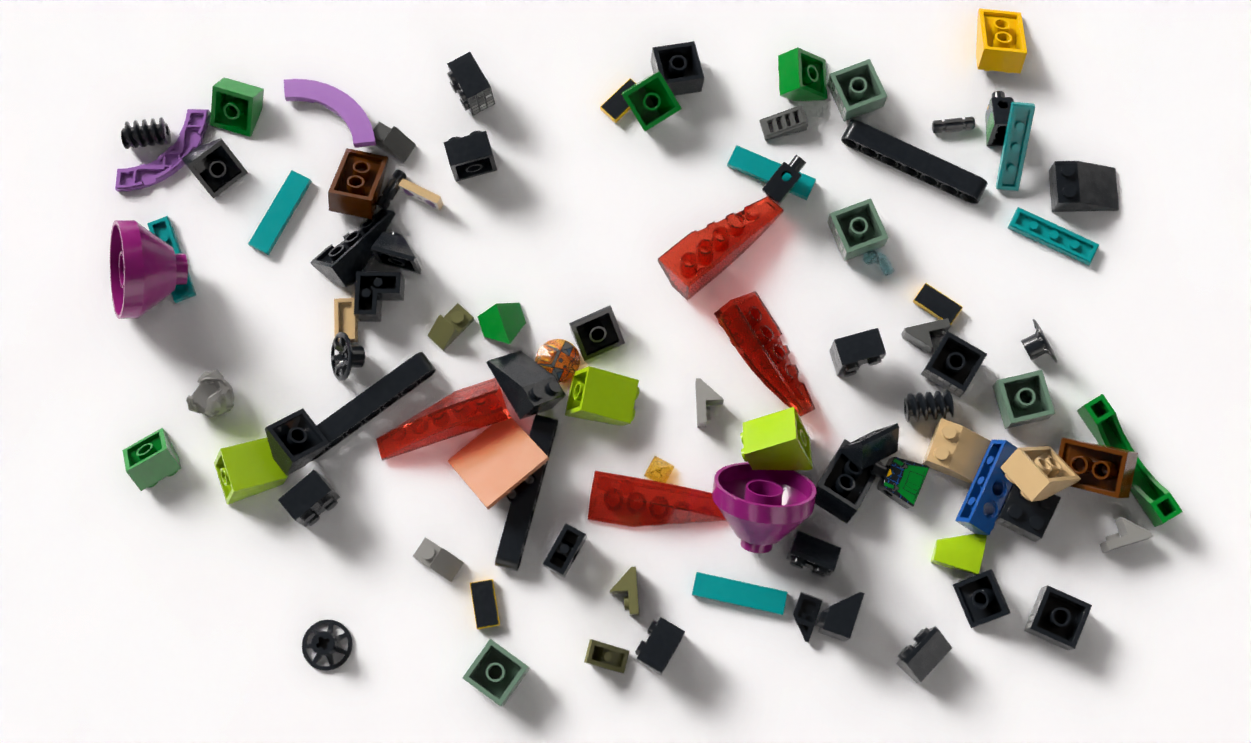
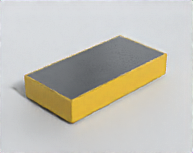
M631 78L600 106V110L615 124L630 110L629 105L622 96V92L636 84Z
M927 283L923 285L913 300L914 304L937 319L948 318L950 326L963 308Z
M493 579L470 583L477 630L500 626Z

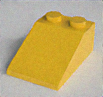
M979 8L976 42L977 69L1021 73L1027 55L1021 13Z

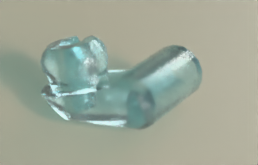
M870 250L863 256V260L867 265H871L873 262L878 264L885 276L895 271L889 259L883 253Z

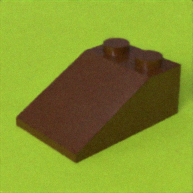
M346 148L328 191L329 211L372 219L377 207L376 202L380 196L389 157Z
M1062 437L1058 455L1081 478L1079 482L1070 487L1115 498H1129L1138 457L1137 452Z

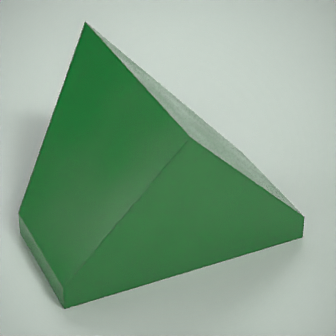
M519 302L496 303L477 316L484 338H490L507 344H511L526 324Z

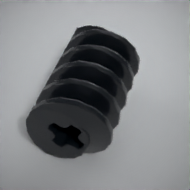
M162 117L159 119V124L152 118L150 125H148L146 119L142 120V126H139L137 120L133 122V127L126 121L124 128L121 130V139L125 149L130 147L138 148L139 145L141 147H146L147 145L155 146L156 143L164 145L165 142L167 144L171 143V133L168 124L165 123Z
M945 390L943 395L940 391H936L934 396L931 392H926L925 396L919 392L916 394V397L909 393L907 398H904V414L907 422H910L911 416H914L916 422H918L920 415H923L925 421H928L929 414H932L934 420H937L938 413H941L943 419H946L949 412L951 417L954 415L953 398L948 390Z

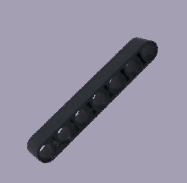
M850 120L841 138L842 143L971 204L979 203L988 185L984 178L859 120Z
M423 352L415 354L316 425L330 443L311 461L322 456L430 378L436 372V369Z
M536 414L529 437L549 458L557 431L558 419ZM548 461L533 473L537 480L511 501L495 559V566L518 571Z

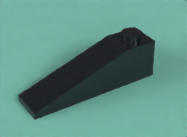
M381 209L373 215L372 219H367L361 223L360 230L352 233L348 232L343 236V242L335 247L331 244L310 263L333 284L342 287L351 286L356 281V271H363L373 254L371 250L372 245L383 232H386L396 213L393 210Z

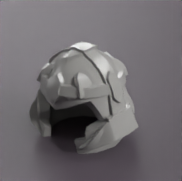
M218 369L212 372L205 371L197 381L199 386L195 392L186 399L190 411L202 413L209 417L225 414L234 406L233 389Z

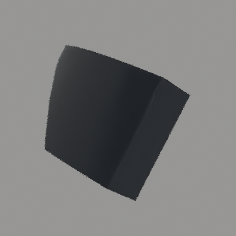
M800 592L793 616L805 642L809 643L823 599Z

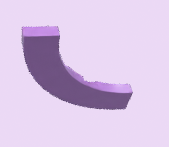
M284 79L286 102L304 101L322 104L344 120L351 132L355 148L376 145L371 122L361 106L348 94L319 81Z
M187 109L186 119L179 133V138L173 146L171 145L165 152L159 155L158 159L136 167L117 169L115 190L117 192L150 187L162 182L185 165L182 158L200 146L210 120L211 112L209 109Z

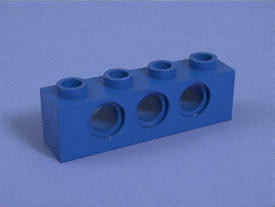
M992 439L955 520L975 534L990 535L995 526L996 519L1013 485L1005 477V472L1000 467L1016 451V446L1007 440Z

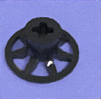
M1033 319L1036 329L1035 334L1021 340L1031 361L1047 353L1057 363L1053 349L1041 327Z
M339 332L335 336L331 347V365L337 380L344 381L348 378L351 368L363 367L365 363V350L361 345H351L348 335L344 332ZM335 349L339 351L338 355H335ZM335 360H339L340 363L335 366Z
M327 619L316 622L304 634L302 640L304 658L312 667L322 671L339 668L347 661L351 654L353 645L351 634L338 621ZM323 624H329L327 632H319L316 628ZM334 625L339 626L345 633L334 636ZM313 631L315 635L311 643L307 644L308 637ZM346 637L348 639L347 651L338 647V642ZM307 648L313 649L317 653L313 661L308 656ZM334 652L345 655L337 664H334L332 655ZM322 656H326L330 666H320L316 663Z

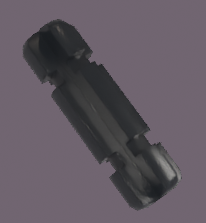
M972 116L965 117V119L952 118L944 119L943 122L942 120H934L932 122L933 133H942L943 130L945 132L962 131L963 128L971 130L975 127V119Z
M399 169L395 170L392 175L393 179L389 180L382 192L383 196H380L376 202L377 206L382 209H388L391 204L390 200L394 199L400 189L399 183L402 179H406V174Z

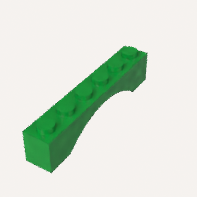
M1103 394L1077 410L1098 444L1135 452L1121 428L1116 412ZM1137 457L1130 491L1154 527H1157L1183 511L1171 493L1154 478L1139 457Z

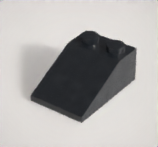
M1055 161L1049 169L1052 212L1119 210L1116 169L1114 167L1082 161Z
M521 350L486 362L520 420L552 409L566 396L555 376Z
M844 439L843 442H842V444L840 445V447H842V446H844V445H846V444H848V443H850V442H849L848 440ZM838 448L815 486V504L847 524L858 511L876 478L875 475L870 473L872 465L861 470Z

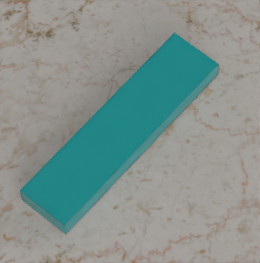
M1011 103L995 186L996 189L1019 191L1035 104Z
M736 145L727 163L728 167L765 183L770 180L782 165ZM799 172L802 177L790 191V194L807 200L816 179ZM785 173L782 179L789 181L792 176L789 173Z
M291 170L248 243L250 247L267 255L270 254L312 182L309 178Z
M1017 207L1007 227L1088 266L1091 264L1099 247V244Z
M168 216L147 223L150 232L172 246L175 253H182ZM189 272L187 283L176 285L175 290L171 293L175 303L196 296Z
M696 572L692 596L783 615L788 592Z

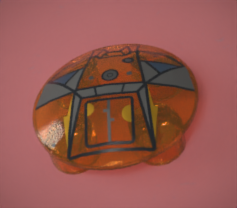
M553 339L547 341L539 348L535 362L554 375L558 383H565L575 375V371H578L580 356L576 347L569 341Z

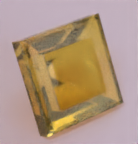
M654 456L644 476L664 486L675 466Z

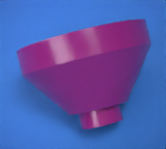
M115 220L110 237V283L113 307L118 319H138L175 290L176 285L187 283V257L185 253H175L172 246L135 220Z
M744 462L725 466L716 472L712 498L736 536L741 539V547L753 553H767L772 550L773 544L778 543L813 513L816 487L810 479L797 471L752 470L750 464Z

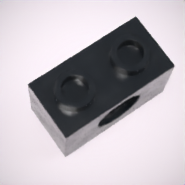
M565 523L543 562L544 567L565 578L587 539L586 534Z

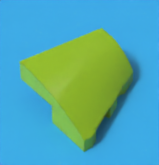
M976 533L937 539L930 562L977 575L980 571L987 535Z

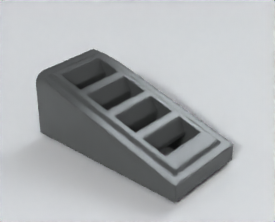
M802 105L759 120L765 141L806 131L808 127V121ZM798 116L799 123L796 124L794 117ZM786 119L790 120L791 126H787ZM777 121L781 122L783 129L779 130ZM769 123H772L774 132H770Z

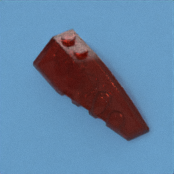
M767 196L744 207V210L736 214L733 212L727 215L725 219L715 223L714 221L707 224V227L702 230L690 232L660 256L658 263L672 287L688 301L741 256L784 212V209Z
M756 291L731 299L714 313L719 325L728 335L731 344L767 388L789 408L794 407L800 417L816 409L805 384L799 382V371L796 364H791L788 357L790 350L787 345L783 346L780 328Z
M496 378L453 392L377 438L380 456L383 461L510 419L511 414L505 394Z
M600 471L594 472L588 520L627 527L727 521L713 501L712 493L636 477Z

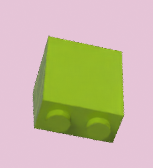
M591 366L575 371V374L572 376L565 416L618 426L631 424L635 417V400L640 392L638 387L639 380Z
M794 407L743 422V432L740 433L744 448L741 449L743 460L745 462L748 461L752 470L809 471L813 469L810 436Z
M267 437L221 448L214 461L227 505L283 485L288 478L273 459Z

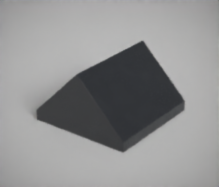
M611 305L569 323L571 333L584 361L625 344Z
M898 423L874 430L839 449L848 459L863 470L898 452Z
M992 569L953 584L971 628L1011 613Z

